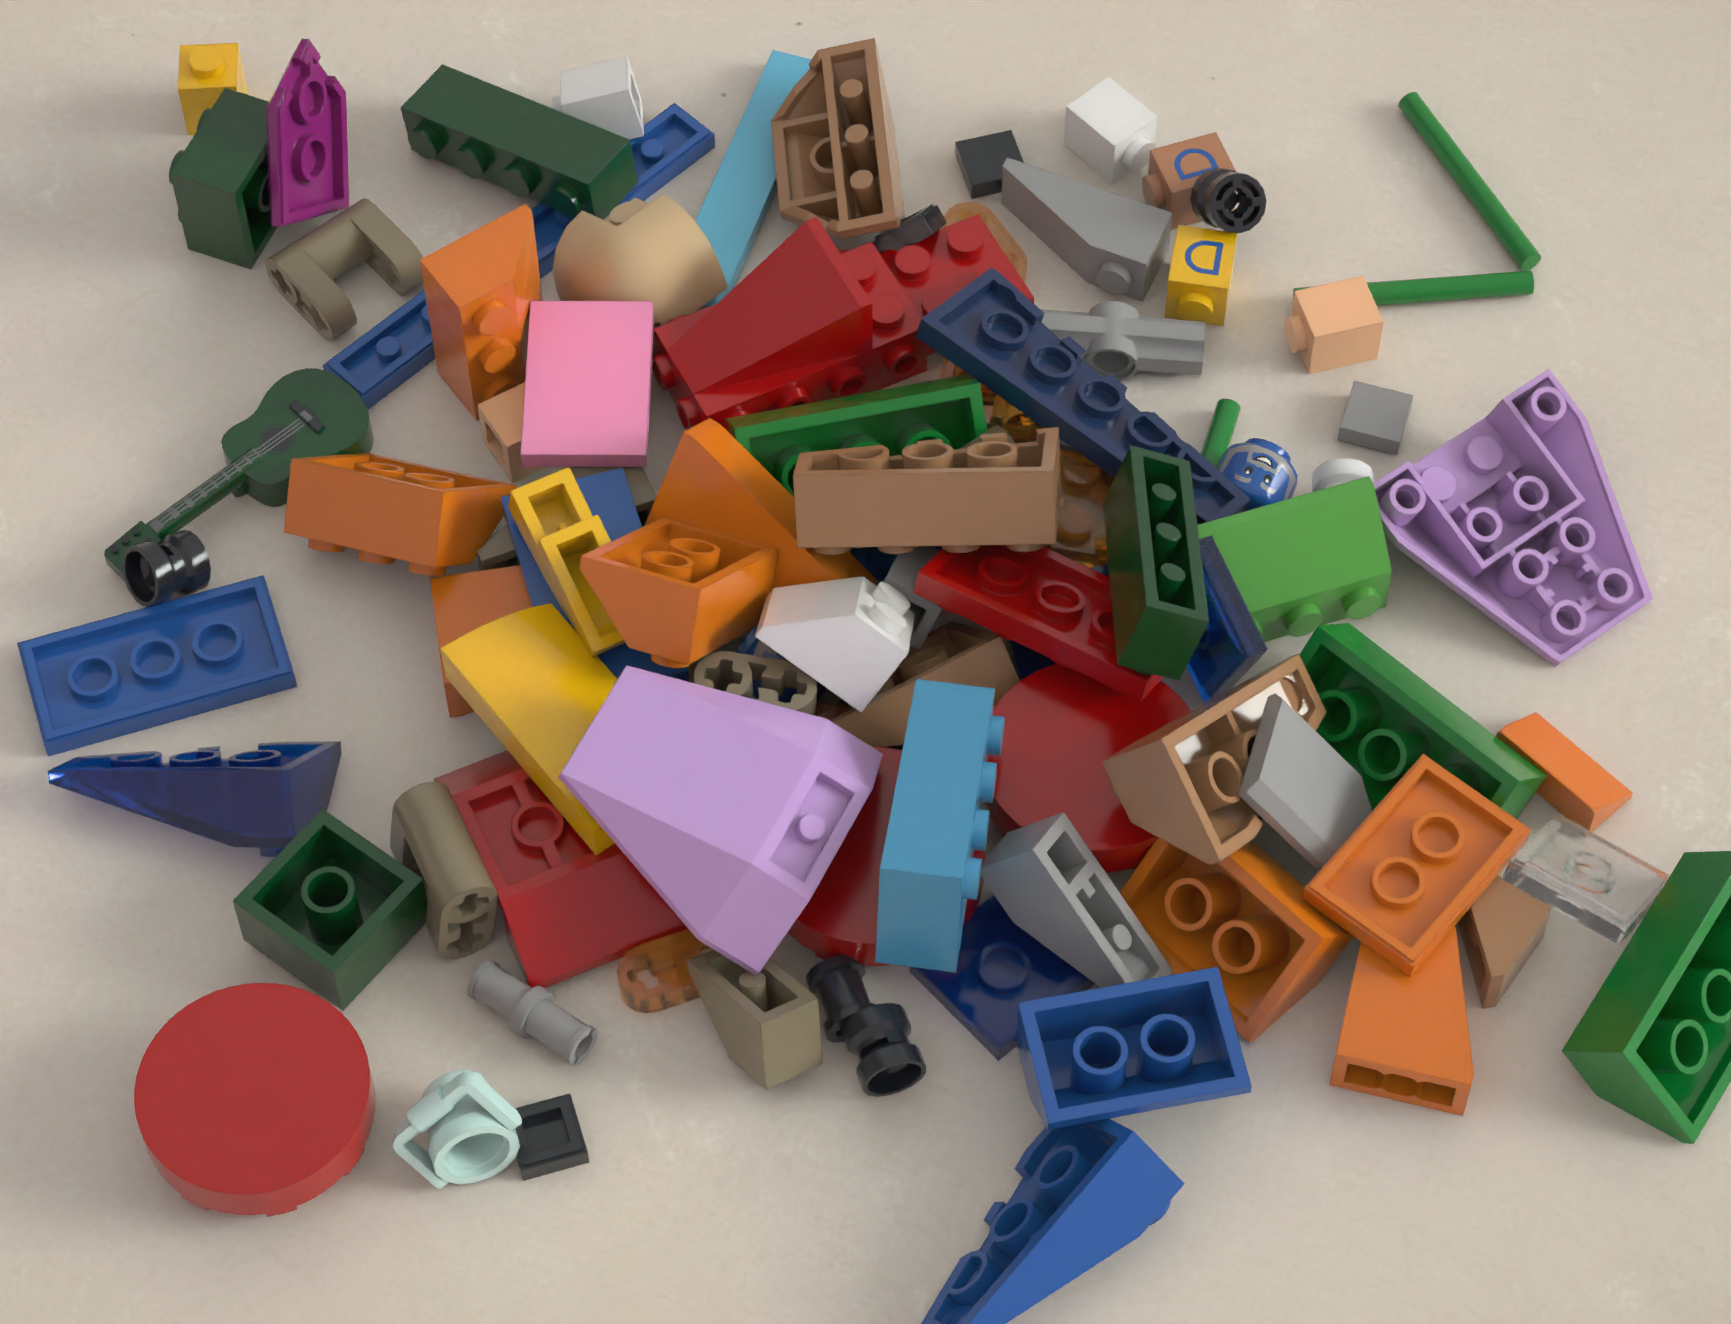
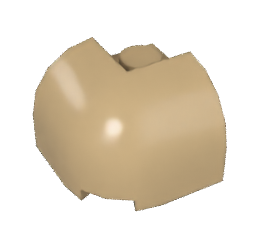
M661 194L650 203L633 198L631 201L616 206L604 220L582 210L566 226L555 250L553 276L560 301H653L654 324L659 323L660 326L666 324L674 317L696 312L728 288L718 258L706 235L695 220L677 202L664 194Z

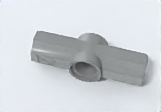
M1105 301L1096 304L1089 310V313L1040 309L1045 313L1042 323L1059 339L1062 340L1068 336L1074 339L1086 350L1083 360L1102 377L1112 374L1119 381H1123L1135 375L1137 370L1201 375L1205 322L1141 317L1135 307L1119 301Z

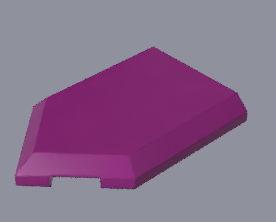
M302 38L266 107L270 224L276 227H282L349 208L346 92L335 76H328L319 64L321 56L310 39Z

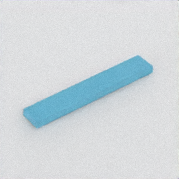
M776 50L772 51L695 222L708 238L728 285L726 290L699 310L717 304L736 285L777 192L771 120L794 85L810 69L808 64L811 59Z

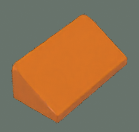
M1537 712L1504 726L1496 734L1497 738L1547 775L1536 792L1588 836L1632 798L1633 792Z

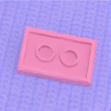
M530 301L520 454L522 467H647L654 328L653 301Z

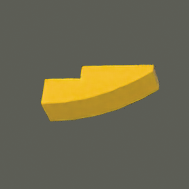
M567 467L511 490L508 508L559 605L575 631L582 638L591 655L596 656L624 644V639L579 569L582 555L611 542L599 515H592L570 468Z

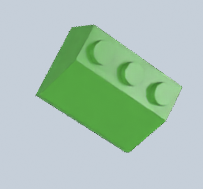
M1370 476L1197 525L1209 623L1201 640L1210 658L1229 652L1234 654L1245 653L1253 650L1263 642L1287 635L1294 637L1304 636L1316 630L1318 625H1325L1345 618L1362 619L1370 616L1378 609L1386 607L1392 568L1375 487Z

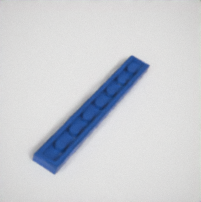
M673 103L644 125L643 137L630 139L639 182L618 205L631 201L633 198L645 201L714 149L715 134L676 103ZM539 203L531 210L540 279H542L553 270L556 246L566 226L575 217L563 216L555 209ZM425 290L421 291L323 364L325 371L344 380L358 393L367 409H370L435 359Z

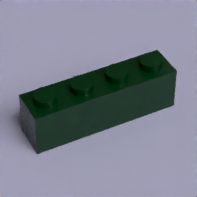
M443 64L400 107L411 150L417 152L420 156L426 159H435L457 168L469 177L481 178L503 187L517 197H527L544 204L566 217H576L583 210L604 220L639 182L630 139Z
M1130 445L1103 501L1117 665L1131 668L1141 674H1155L1180 681L1209 623L1190 461Z

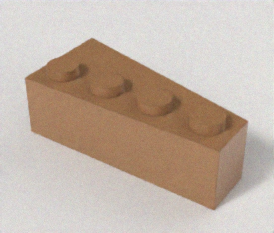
M1059 427L1036 429L1037 441L1014 444L1008 443L1005 432L980 435V443L973 444L965 449L953 450L951 446L944 444L941 439L917 441L916 444L905 447L902 450V455L889 456V449L883 445L799 453L793 474L797 548H814L820 554L837 555L850 551L852 547H878V550L884 553L902 554L914 550L916 546H942V549L948 552L967 553L977 550L980 545H1006L1012 551L1031 552L1043 548L1045 544H1056L1061 503Z

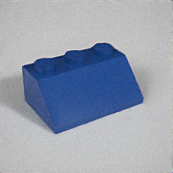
M1218 967L1018 1003L1016 1044L1030 1100L1048 1130L1251 1093L1252 1085Z

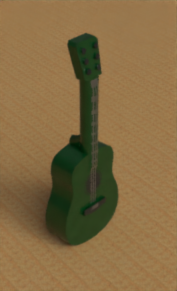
M305 368L283 376L267 391L254 414L228 429L223 435L221 444L227 466L147 524L142 521L137 523L105 549L104 556L107 565L124 580L122 558L126 549L146 541L159 545L162 538L178 532L230 493L234 497H242L248 494L256 501L270 507L287 504L291 458L370 453L373 445V434L368 409L362 398L348 383L325 370Z

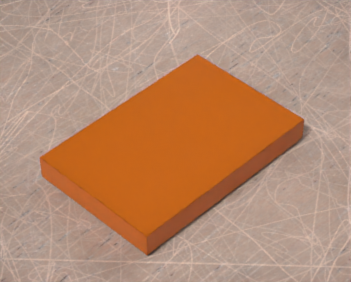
M1422 754L1306 885L1302 899L1411 977L1528 841L1531 829Z

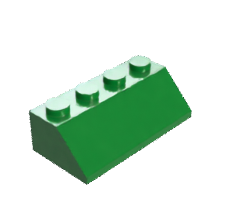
M968 374L726 418L728 432L793 497V474L799 453L883 445L889 449V456L902 455V450L905 447L916 444L917 441L941 439L944 444L951 446L955 450L962 448L987 431L980 383Z
M1350 623L1318 625L1299 655L1326 710V714L1316 732L1361 775L1372 811L1422 754L1516 819L1519 818L1547 777L1542 771Z
M1731 851L1684 852L1562 1049L1563 1054L1598 1097L1678 1141L1687 1144L1695 1143L1731 1082Z

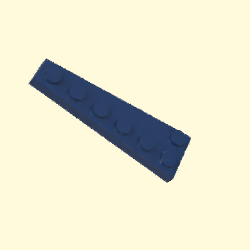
M994 268L988 269L921 319L915 337L1024 413L1041 427H1059V439L1112 477L1115 478L1129 446H1136L1190 461L1197 525L1246 511L1251 499L1194 447L1181 440L1176 431L1155 412H1140L1126 399L1125 392L1127 387L1112 374L1105 377L1100 376L1083 360L1086 350L1070 336L1062 340L1059 339L1042 323L1045 313Z

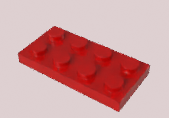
M980 545L977 550L967 553H952L942 549L917 573L914 594L937 604L947 612L961 615L992 630L1001 638L1013 640L1049 657L1060 666L1072 668L1107 685L1116 693L1128 695L1142 701L1163 678L1155 674H1141L1131 668L1117 665L1109 577L1046 547L1031 552L1012 551L1006 545Z

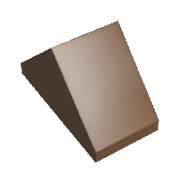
M1499 875L1458 921L1483 1009L1496 1007L1543 939L1552 909L1550 904Z

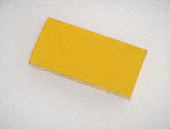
M553 604L534 606L503 616L476 628L442 647L441 654L446 678L594 854L598 855L615 844L558 776L605 701L617 678L597 655H591L582 638Z

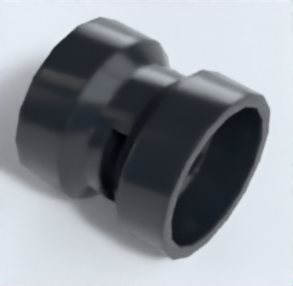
M1214 168L1203 173L1195 182L1190 199L1193 212L1200 221L1209 226L1232 233L1249 231L1256 226L1265 213L1267 201L1264 189L1258 180L1248 174L1225 168ZM1239 203L1238 207L1234 211H1231L1233 208H1235L1236 204Z
M182 530L169 534L162 538L159 545L146 541L130 546L125 550L122 558V571L127 588L133 598L142 606L151 607L166 602L171 598L173 592L188 595L203 590L210 581L211 567L209 556L198 536L191 531Z
M882 1003L867 1007L852 1015L842 1026V1035L848 1051L859 1059L856 1074L861 1088L869 1096H889L902 1092L915 1085L926 1073V1064L920 1049L909 1041L908 1036L911 1033V1024L905 1009L900 1004Z

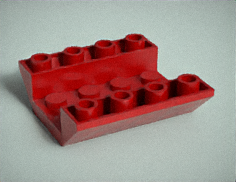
M508 750L434 778V782H442L448 787L498 895L497 903L503 914L507 941L528 986L531 988L536 986L547 988L689 931L688 927L616 844L595 855Z

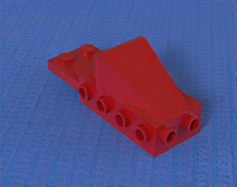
M979 214L939 229L933 235L913 245L904 246L898 251L889 249L882 253L878 252L872 241L851 250L839 251L819 219L815 217L805 221L717 304L689 315L674 317L666 324L654 328L656 354L652 356V372L659 387L662 390L667 389L676 403L677 413L685 430L711 418L728 431L726 418L878 391L927 371V356L936 353V351L915 337L921 319L991 267L1003 275L1033 303L1034 296Z

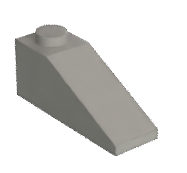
M1008 157L1005 160L1002 169L1001 204L1087 283L1101 287L1111 294L1125 295L1143 302L1169 251L1173 213Z
M1064 812L1008 832L981 864L980 876L1013 923L1100 988L1171 975V966Z

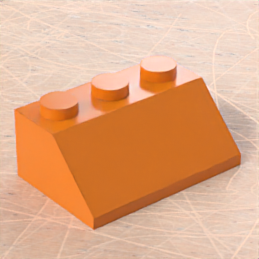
M526 203L420 259L437 372L475 420L480 419L478 404L524 383L526 378L530 301H543L533 214Z
M372 453L291 458L284 533L309 538L308 548L314 550L344 552L346 547L358 550L357 559L361 561L393 564L395 559L409 562V572L429 576L446 575L447 566L471 564L478 556L477 551L486 544L504 516L500 497L510 495L511 490L516 489L517 485Z
M663 517L582 555L579 569L629 648L651 654V660L658 665L670 668H685L705 655L715 652L716 649L732 640L740 638L759 624L766 597L772 591L779 549Z
M1158 837L1119 892L1171 966L1173 975L1218 967L1236 1032L1248 1042L1254 1041L1316 987L1353 937L1302 899L1305 887L1252 840L1222 861L1209 865Z

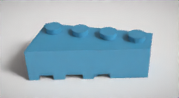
M916 679L880 865L876 963L956 973L967 899L977 900L982 859L973 858L974 850L985 851L990 810L981 809V802L993 803L997 763L987 762L988 755L1000 756L1003 743L1005 717L993 715L995 688Z

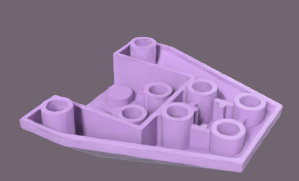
M1547 369L1503 398L1485 418L1412 465L1408 460L1373 483L1383 530L1393 545L1555 667L1653 599L1587 419L1550 369Z
M626 665L558 777L694 936L702 943L756 976L813 896L873 789L883 754L826 718Z

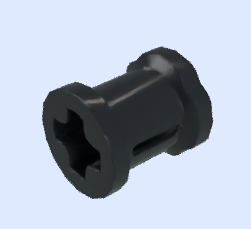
M846 955L827 958L817 963L806 975L809 991L819 995L827 1017L823 1024L826 1038L833 1043H845L842 1035V1026L847 1019L867 1007L876 1005L870 1003L862 981L866 973L865 966Z

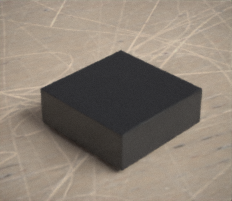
M1012 130L955 142V156L971 199L1002 192V169L1007 157L1023 162Z
M931 204L904 218L899 227L880 232L874 237L873 244L879 253L889 249L898 251L904 246L913 245L933 235L947 222L938 205L934 206Z
M570 1093L515 1108L522 1119V1124L515 1130L520 1144L516 1158L523 1181L589 1163L588 1151Z

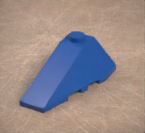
M1111 1119L1050 1130L1045 1127L1025 1150L1014 1168L1023 1178L1008 1203L994 1202L985 1216L984 1221L990 1226V1230L981 1248L969 1252L960 1258L921 1324L1008 1323L1140 1237L1148 1226L1156 1223L1165 1215L1170 1207L1171 1199L1185 1183L1133 1130Z

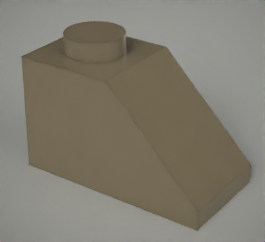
M714 949L687 960L688 972L729 1057L764 1089L767 1090L778 1084L788 1082L794 1077L823 1064L818 998L771 958L768 959L756 976Z

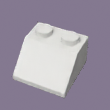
M864 576L776 587L766 597L755 637L862 713L908 654L915 613L909 610L910 602L897 589L884 582H880L876 586Z

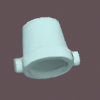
M459 1070L444 1074L428 1085L423 1092L421 1100L407 1110V1117L396 1126L393 1139L395 1152L433 1186L441 1189L448 1183H476L491 1178L506 1169L516 1158L520 1148L515 1129L522 1124V1119L518 1111L491 1088L485 1077L479 1072ZM428 1131L430 1140L428 1146L429 1154L412 1140L420 1132Z

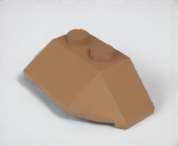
M875 38L817 50L808 64L810 69L794 85L771 120L781 217L783 220L800 226L805 221L817 217L828 235L838 239L897 228L905 218L895 128Z

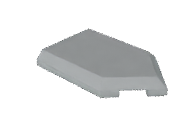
M1276 693L1269 695L1239 796L1317 871H1320L1368 817L1372 809L1361 775Z

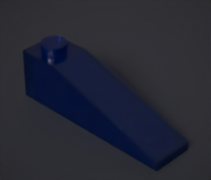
M341 741L259 743L258 750L237 753L229 758L221 757L220 746L200 747L197 751L175 754L169 757V762L163 763L162 753L158 751L77 756L48 770L49 784L232 847L260 848L261 856L276 857L322 809L328 810L342 755Z

